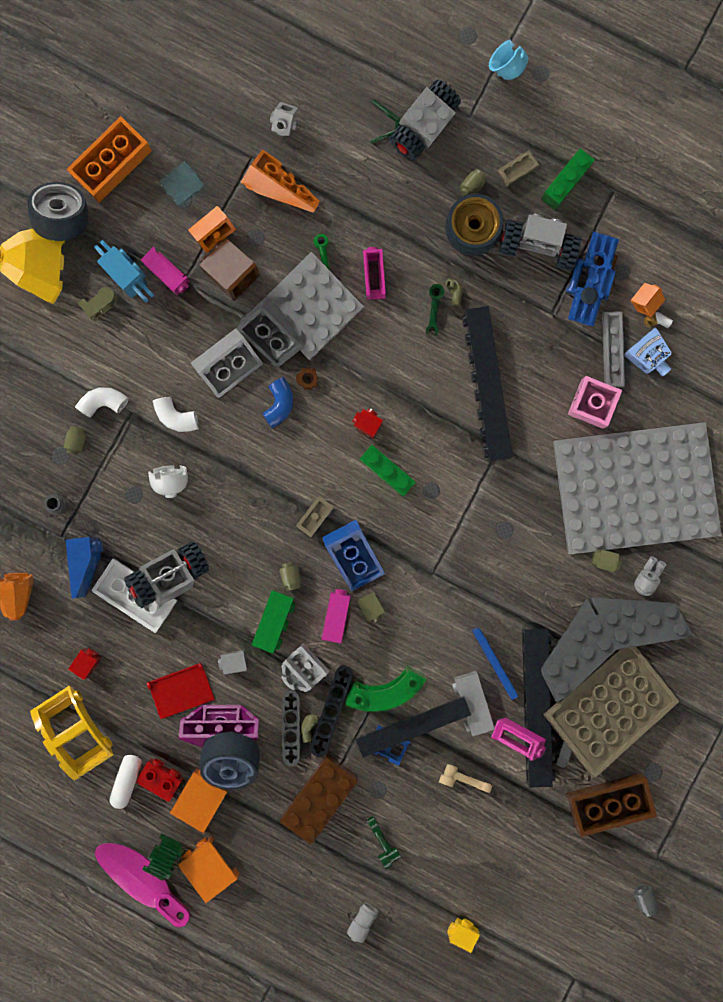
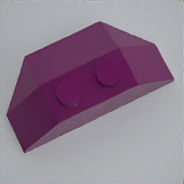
M202 705L180 720L179 740L203 747L205 741L215 734L236 732L244 734L255 741L258 739L259 719L254 717L242 705Z

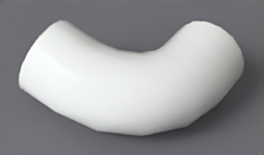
M99 387L88 391L79 400L75 408L90 418L101 406H107L116 413H119L126 406L129 398L115 389Z
M171 396L153 400L156 414L167 428L177 432L199 429V422L195 411L186 413L176 411Z
M134 755L124 756L110 795V804L117 809L128 805L142 765V760Z

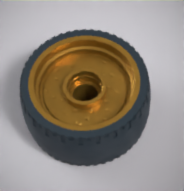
M468 194L458 199L449 210L446 218V235L450 244L458 252L472 256L484 254L493 248L503 230V215L498 204L483 194ZM476 224L478 229H471L469 225Z

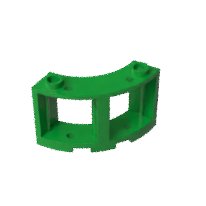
M407 665L399 676L383 685H366L355 681L346 697V705L363 711L389 710L411 699L421 689L427 679L423 673Z

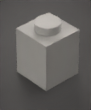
M246 649L223 653L220 655L221 659H218L219 669L223 670L224 675L249 669Z

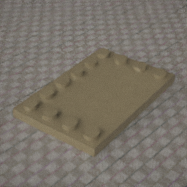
M630 647L615 651L572 693L558 701L543 715L591 776L596 778L669 712L679 700L636 647Z

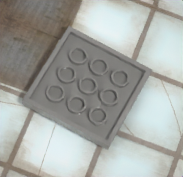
M312 252L267 295L281 309L304 344L300 351L310 361L365 308Z

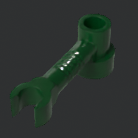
M433 284L429 289V296L432 298L426 335H428L429 328L435 329V336L438 333L436 325L439 299L443 297L445 292L441 284ZM437 290L440 294L435 296L433 291Z
M372 816L367 819V822L384 850L378 857L387 870L401 856L396 847L391 848L375 818Z

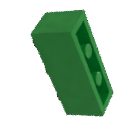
M580 148L547 188L541 200L556 211L587 173L595 159Z
M373 445L359 459L363 465L402 498L416 483Z
M271 590L251 646L274 653L276 649H280L283 641L280 636L282 631L286 632L290 622L287 620L288 614H293L296 603L293 602L294 597Z

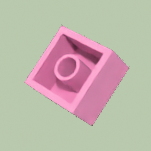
M585 376L581 379L567 415L603 429L610 423L622 390Z

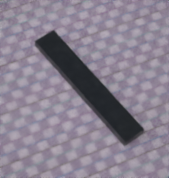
M462 696L360 736L355 740L364 758L472 714L465 697Z

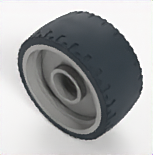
M50 182L35 188L28 197L29 219L32 228L41 237L54 241H67L81 235L86 229L88 223L87 203L84 194L75 186L63 182Z

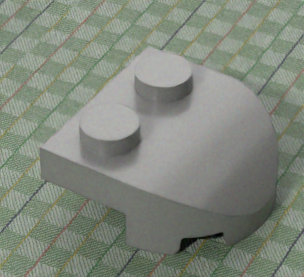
M304 643L281 666L282 680L293 691H309L329 673V670Z

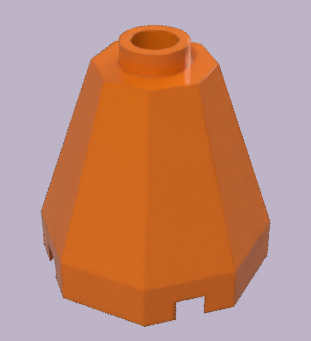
M28 573L4 574L5 577L0 579V609L4 617L9 618V620H19L27 611L34 583L33 575L30 574L28 576Z

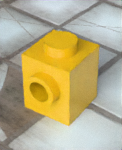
M457 918L454 923L450 924L447 931L451 943L470 953L480 934L478 928L474 927V924L465 918L463 920Z

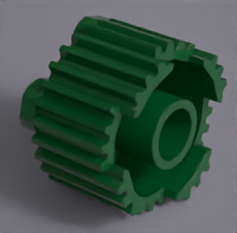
M161 833L159 837L162 839L160 845L155 844L148 857L151 862L149 866L144 865L142 870L163 881L165 878L169 880L174 870L172 864L175 859L179 861L184 849L181 848L182 843Z

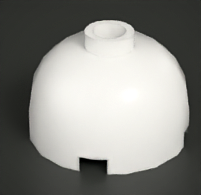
M174 465L163 466L153 469L154 473L148 472L152 489L160 495H165L166 498L176 497L177 493L181 492L188 482L187 468L180 465V469H174Z

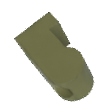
M103 287L90 301L87 302L85 299H82L78 304L88 317L95 321L111 309L118 299L116 293L111 288Z

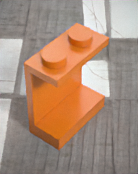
M196 768L170 814L204 833L228 790L216 788L205 782L200 775V770Z
M212 836L208 839L205 837L196 844L197 848L193 851L189 849L184 852L178 864L205 903L236 881L240 874L235 867L231 870L212 844L214 838Z

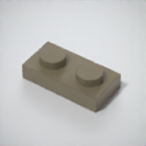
M318 496L296 527L309 537H312L334 509V506Z

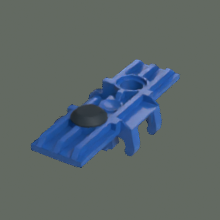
M596 232L592 233L585 260L577 258L570 286L566 289L568 294L574 295L568 316L569 320L594 326L602 298L603 300H608L616 272L611 267L619 239ZM594 257H602L604 260L603 265H596ZM584 267L588 269V278L585 286L581 288L577 286L582 268Z

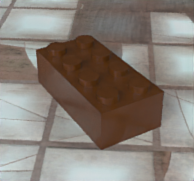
M327 753L282 814L280 822L312 845L356 785L358 776Z
M641 773L566 793L576 831L581 837L657 817L647 778Z

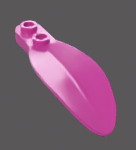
M104 843L96 848L95 857L100 866L127 894L148 907L156 908L174 926L183 927L187 924L191 917L190 910L171 893L166 879L161 881L142 870L144 865L149 866L150 860L139 852L120 844ZM164 899L169 900V905L164 903ZM182 912L184 918L179 917L178 913Z

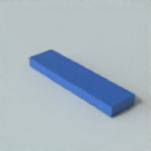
M476 627L471 630L511 700L517 698V692L481 629Z

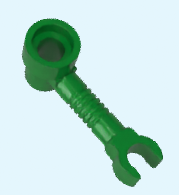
M318 234L314 238V246L319 249L321 262L331 272L326 249L329 243L328 237L324 234ZM323 238L325 243L319 244L317 240Z

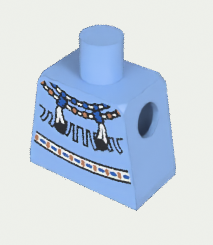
M656 328L651 330L624 354L628 360L646 374L656 369L664 376L671 370L664 361L671 355V351Z

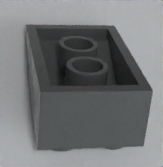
M267 296L241 319L236 328L277 368L304 347V344L281 309Z

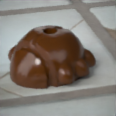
M303 367L296 376L297 383L303 386L304 390H307V388L312 390L313 386H318L316 369H311L310 367L305 369Z

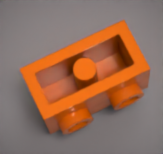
M218 206L188 229L206 253L236 230Z

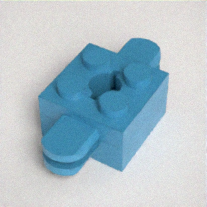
M101 240L100 243L107 252L104 253L96 245L94 248L102 256L97 262L131 299L138 294L147 303L149 300L141 293V290L144 289L151 298L154 294L146 287L148 284L144 279L146 275L122 248L119 251L115 246L110 248Z

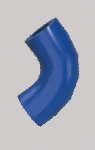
M285 377L277 379L268 386L274 396V404L262 414L272 429L280 425L289 416L293 408V393Z

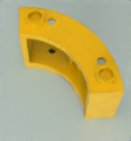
M68 686L32 709L30 713L37 732L41 731L42 736L46 739L43 743L51 756L55 754L57 760L61 762L59 764L60 768L75 781L113 756L111 748L113 744L110 738L105 737L92 721L83 704L82 694ZM73 704L81 720L56 736L49 719ZM88 729L99 745L74 760L64 749L63 745Z

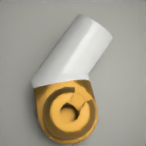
M655 312L652 317L646 316L644 318V324L647 327L661 324L668 329L673 320L659 312Z

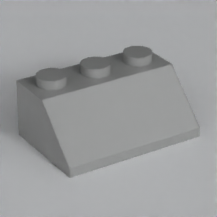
M234 329L191 362L192 366L218 398L263 365L257 354L237 329Z

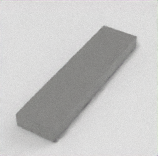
M603 312L604 383L615 388H624L623 312Z

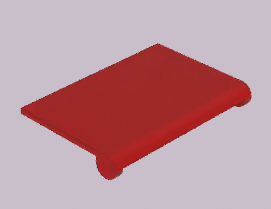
M202 663L147 682V687L152 694L160 719L215 700Z

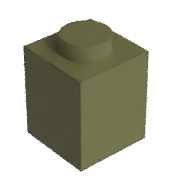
M374 591L357 600L367 621L372 620L374 623L383 618L382 614L385 611Z

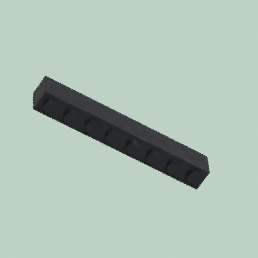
M489 306L466 309L464 316H462V324L467 329L465 343L470 348L468 362L473 366L471 381L476 385L474 399L479 404L477 418L482 423L480 437L485 441L483 456L487 458L488 462L511 459L513 454Z
M545 628L522 629L524 724L526 729L546 739L544 744L546 747L545 752L541 757L532 761L526 757V784L529 788L553 787V781L556 780L555 769H552V761H555V751L551 745V742H554V730H551V724L543 715L550 709V703H553V695L541 673L543 664L551 654L548 644H551V633H548V629ZM525 741V746L529 748L531 744Z

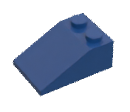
M357 520L322 537L326 549L351 592L385 574Z
M99 537L66 540L72 599L86 597L101 558V552H103L102 541H99Z

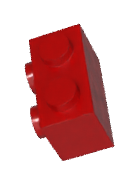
M151 758L146 763L136 783L170 802L184 777L181 776L178 770L174 768L169 769L164 766L165 764L161 760Z

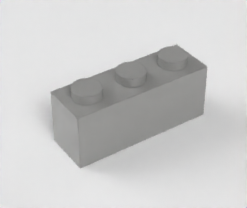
M473 671L454 677L455 683H452L455 695L459 694V697H465L472 714L463 721L466 732L470 731L472 736L494 730L495 728L478 673Z

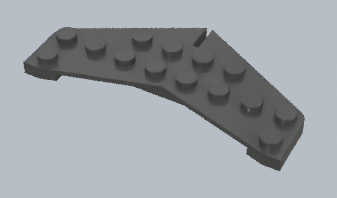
M590 597L589 600L592 606L588 599H586L543 664L541 673L555 701L558 702L572 693L616 650L680 640L691 635L692 632L678 607L673 603Z

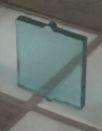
M185 161L159 181L167 191V195L171 196L178 206L204 187V184L196 176L197 173L192 171Z

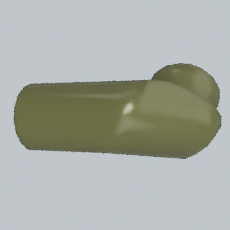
M447 279L445 287L453 295L451 305L460 307L463 288L455 279Z
M315 714L306 716L300 725L303 742L312 741L311 729L319 722V718Z

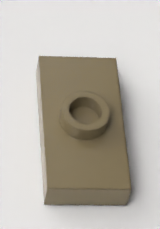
M530 150L498 169L497 173L508 188L539 168L540 165Z

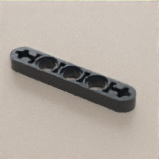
M340 665L335 672L311 743V752L316 757H322L328 751L353 675L352 669L348 665ZM347 669V673L350 674L349 677L346 676L343 683H347L346 686L341 683H335V680L340 682L341 674H339V671ZM335 687L343 689L344 693L339 698L335 697L332 693ZM330 705H334L337 708V713L334 716H330L326 712L327 707ZM321 725H330V733L323 734L320 731ZM317 735L322 738H328V741L324 739L322 747L325 749L320 750V752H317V748L314 747L320 741V738H316Z

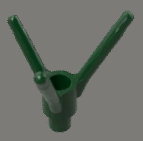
M372 100V103L374 105H376L379 109L385 112L386 116H388L390 119L396 122V130L397 127L400 125L399 122L401 118L393 114L391 111H389L383 105L378 103L376 100ZM395 130L370 140V143L373 144L390 137Z

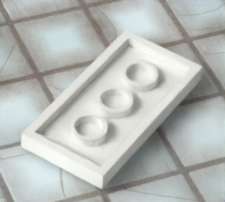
M112 559L92 589V592L154 633H157L178 600L174 598L161 606L153 602L141 609L135 603L134 598L131 597V593H129L124 581V577L132 574L134 571L116 559Z

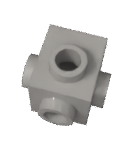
M280 102L270 117V123H272L271 131L281 136H290L293 130L296 131L299 119H296L298 108Z

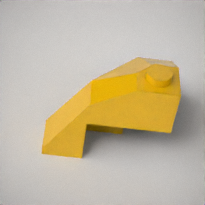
M34 229L20 231L0 246V272L17 286L54 304L63 286V281H60V270L64 269V255L61 254V247L65 244V240L54 241L43 238Z

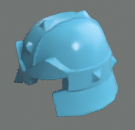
M510 39L496 49L489 61V69L496 72L497 76H501L504 80H512L519 77L525 70L528 56L521 46L515 51L512 49L514 44Z

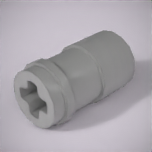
M367 902L360 906L356 918L353 919L347 930V934L354 942L363 943L371 930L370 927L378 917V909Z

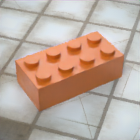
M120 116L66 170L76 182L100 203L152 150L148 142Z

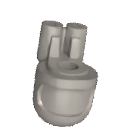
M651 556L645 564L644 570L639 573L635 580V590L643 596L652 595L661 582L659 576L662 574L666 563L663 561L658 562L655 557Z

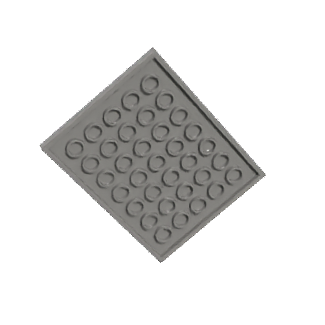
M706 422L553 441L568 554L722 536Z

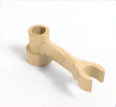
M447 764L445 772L441 774L439 780L440 783L450 787H454L456 780L488 793L492 789L491 784L457 772L458 768Z

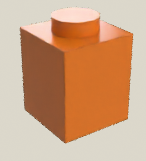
M644 283L631 299V302L637 312L652 317L666 299L659 286Z

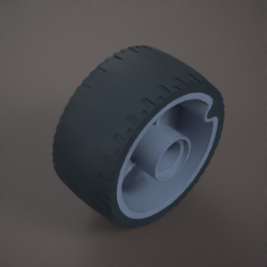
M236 732L218 733L209 737L205 741L201 752V777L208 784L220 789L236 790L251 785L256 780L260 764V752L257 743L252 738Z

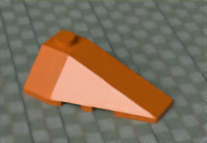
M262 149L250 165L241 183L257 194L314 212L320 201L305 186L298 185L294 180L295 176L292 173L287 174L281 168L283 164Z

